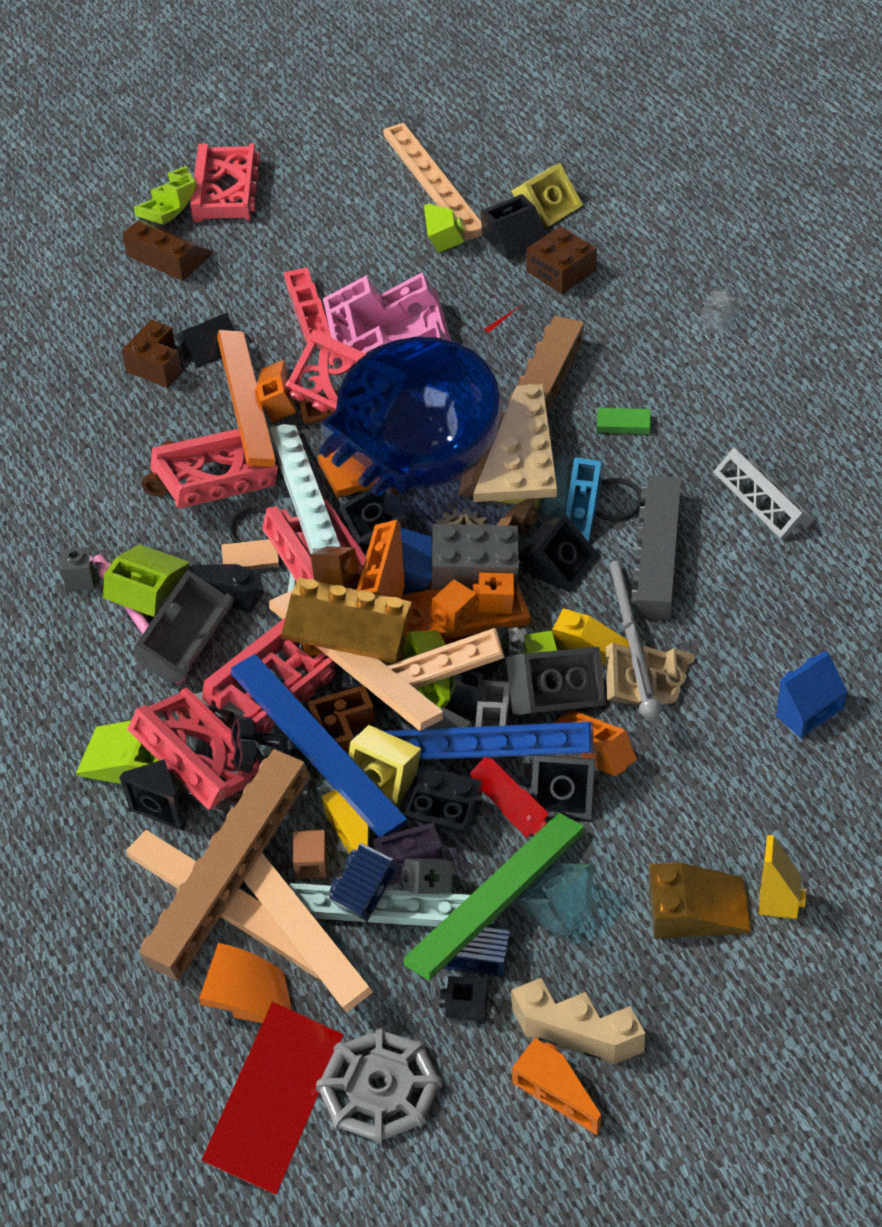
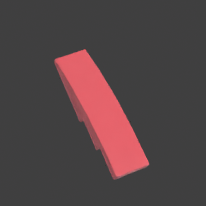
M308 267L284 272L289 296L306 343H308V338L313 329L331 337L322 302L318 298Z

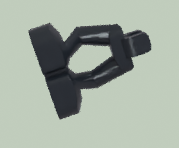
M236 716L231 731V742L235 750L233 760L235 771L251 772L256 759L261 764L265 758H268V756L264 757L256 742L260 745L276 747L278 751L296 759L300 758L301 751L287 735L261 733L255 730L254 723L250 717Z

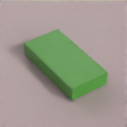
M598 408L597 433L650 434V409Z

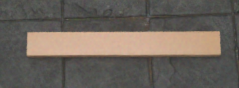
M405 123L384 129V137L436 205L452 209L457 218H462L466 227V231L463 232L464 241L482 236L480 219Z
M292 591L270 600L269 609L282 619L286 617ZM316 646L419 731L443 720L444 711L379 659Z
M147 830L126 850L127 857L177 889L182 883L186 882L196 862ZM238 889L221 917L320 980L261 902Z
M261 853L244 882L345 1012H349L372 994V990L264 854Z

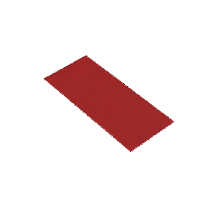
M272 1001L201 1161L276 1195L319 1092L316 1090V1082L322 1078L334 1053L333 1047L338 1042H341L344 1034Z

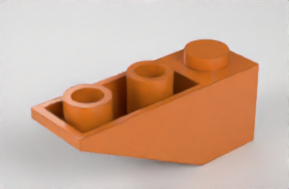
M285 360L261 369L257 381L260 403L272 422L297 413L294 399L289 396L290 392L285 386L289 380Z

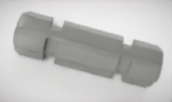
M518 627L510 628L509 643H525L524 635L528 633L525 628L518 629Z

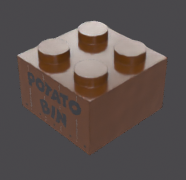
M560 226L527 248L526 272L563 294L596 271L597 248Z

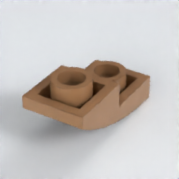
M488 442L466 466L459 487V496L469 498L473 495L492 448V443Z
M526 499L513 507L497 525L518 526V534L525 536L529 527H534L537 521L538 512L535 511V499Z

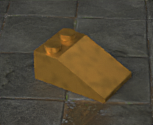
M685 863L649 865L648 885L654 938L750 934L743 877Z

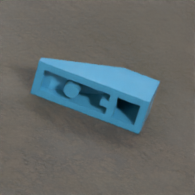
M574 457L565 514L589 542L601 492L604 465L602 461Z

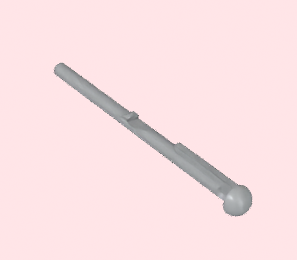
M612 561L610 563V570L642 700L639 712L647 719H654L660 715L662 704L659 700L654 699L621 564L619 561Z

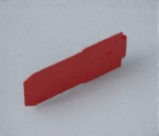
M484 757L470 773L471 778L482 780V791L525 837H528L531 833L536 835L548 824L544 819L549 813L493 759Z

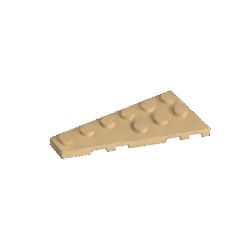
M527 384L515 387L473 493L474 502L557 497L543 384Z

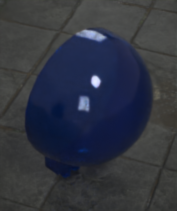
M410 337L394 340L379 346L360 358L347 372L339 388L336 411L321 423L323 435L327 440L321 445L319 454L326 458L340 448L333 455L331 461L337 467H340L352 456L366 469L359 477L358 483L363 487H367L379 478L371 489V492L377 497L382 495L391 486L404 494L409 488L427 489L450 483L472 470L488 452L499 426L501 408L497 380L488 364L478 354L454 341L438 337Z

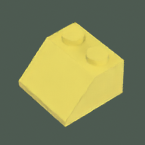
M561 163L548 168L511 191L514 197L523 194L536 207L542 224L546 228L583 206Z
M368 725L351 741L349 756L399 810L417 774L421 748Z

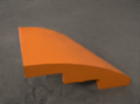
M342 451L318 455V463L337 498L359 491L364 493L384 480L388 482L394 494L413 488L411 482L362 454Z
M218 943L199 997L202 1006L229 1010L233 1012L234 1018L263 1023L272 1001L292 1010L283 970L253 953Z

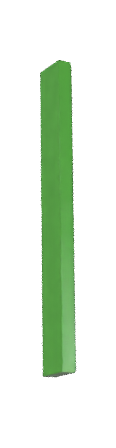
M558 813L404 957V966L430 981L584 834V826Z

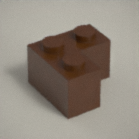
M151 319L122 349L126 372L168 388L182 373L173 330L168 325Z
M326 546L311 553L315 581L331 585H341L345 588L357 590L363 566L358 565L355 548Z
M364 685L308 701L309 713L348 755L350 743L354 739L353 735H356V732H362L368 725L376 728L374 708Z

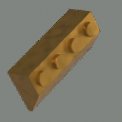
M298 578L290 596L281 639L396 663L408 631L412 602L398 597L373 594L370 591H359L345 588L341 585L317 582L313 579Z

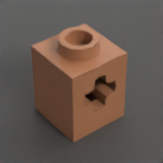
M308 829L293 832V866L296 880L327 878V844L324 830Z

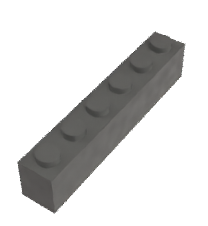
M648 475L647 486H642L641 503L646 504L645 506H640L639 523H644V526H638L637 543H642V547H636L635 564H640V568H634L633 585H638V590L632 589L631 607H636V618L671 619L681 477Z

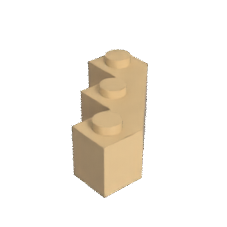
M542 978L511 990L512 1010L523 1032L528 1037L552 1041L556 1043V1046L580 1054L585 1052L601 1057L602 1061L614 1065L644 1052L645 1031L630 1006L600 1018L586 992L555 1004Z

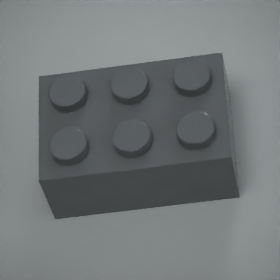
M433 524L432 589H444L451 581L456 580L470 590H473V584H478L479 572L514 573V591H517L519 570L518 526Z

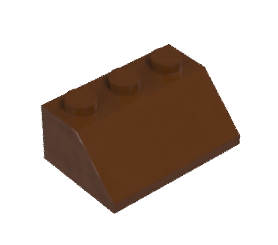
M139 220L122 233L127 256L181 281L186 279L213 255V251L159 226Z

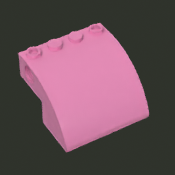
M423 272L380 294L366 275L323 298L333 339L407 372L408 377L427 373L456 358L438 291L436 288L434 289ZM337 359L338 367L340 368L343 362ZM353 365L346 373L357 377L358 367ZM368 373L363 379L373 380L374 375Z

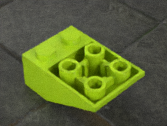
M139 544L117 556L104 573L103 599L155 617L190 566V562Z
M131 721L102 725L95 728L77 769L76 776L121 784L119 777L122 772L159 760L127 730Z

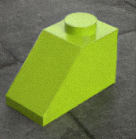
M432 204L424 205L427 235L438 253L465 242L463 232L466 231V227L461 217L457 218L452 209Z

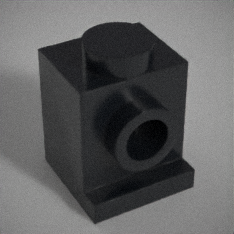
M448 976L447 989L441 988L440 1008H445L446 1018L476 1020L479 1024H485L489 996L488 979Z

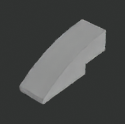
M484 680V695L477 704L475 727L508 726L511 699L509 682ZM487 757L491 759L503 760V757Z

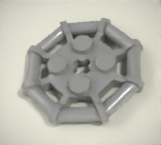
M376 1027V1031L346 1043L338 1042L333 1047L334 1053L322 1078L316 1082V1090L321 1093L331 1116V1125L336 1130L343 1129L374 1140L375 1144H382L383 1140L412 1128H422L426 1124L425 1118L435 1095L442 1088V1078L437 1076L426 1053V1044L421 1040L413 1041L384 1031L383 1027ZM376 1045V1049L371 1050V1054L362 1057V1054L358 1056L354 1054ZM383 1045L404 1051V1053L400 1055L385 1050ZM412 1060H416L422 1073L421 1076H413L412 1071L410 1072L408 1064ZM348 1062L350 1065L344 1078H336L343 1063ZM380 1077L385 1078L386 1086L384 1088L375 1089L374 1085L371 1084V1081H378ZM414 1088H424L416 1107L408 1102ZM345 1090L349 1103L343 1109L335 1091ZM401 1110L407 1115L382 1126V1118L393 1117ZM359 1112L374 1117L375 1126L351 1118V1116Z

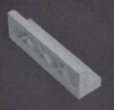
M736 448L729 452L713 472L783 540L787 538L798 523L809 527L815 520L746 453ZM734 462L737 465V477L728 478L724 472ZM753 480L754 493L744 494L743 481ZM769 496L771 498V510L762 511L760 509V497ZM787 513L791 519L780 529L777 526V514Z

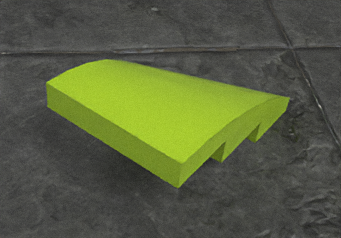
M184 166L169 172V183L152 189L153 199L135 206V216L162 225L175 218L187 205L196 188V181L192 174L189 173L188 167Z

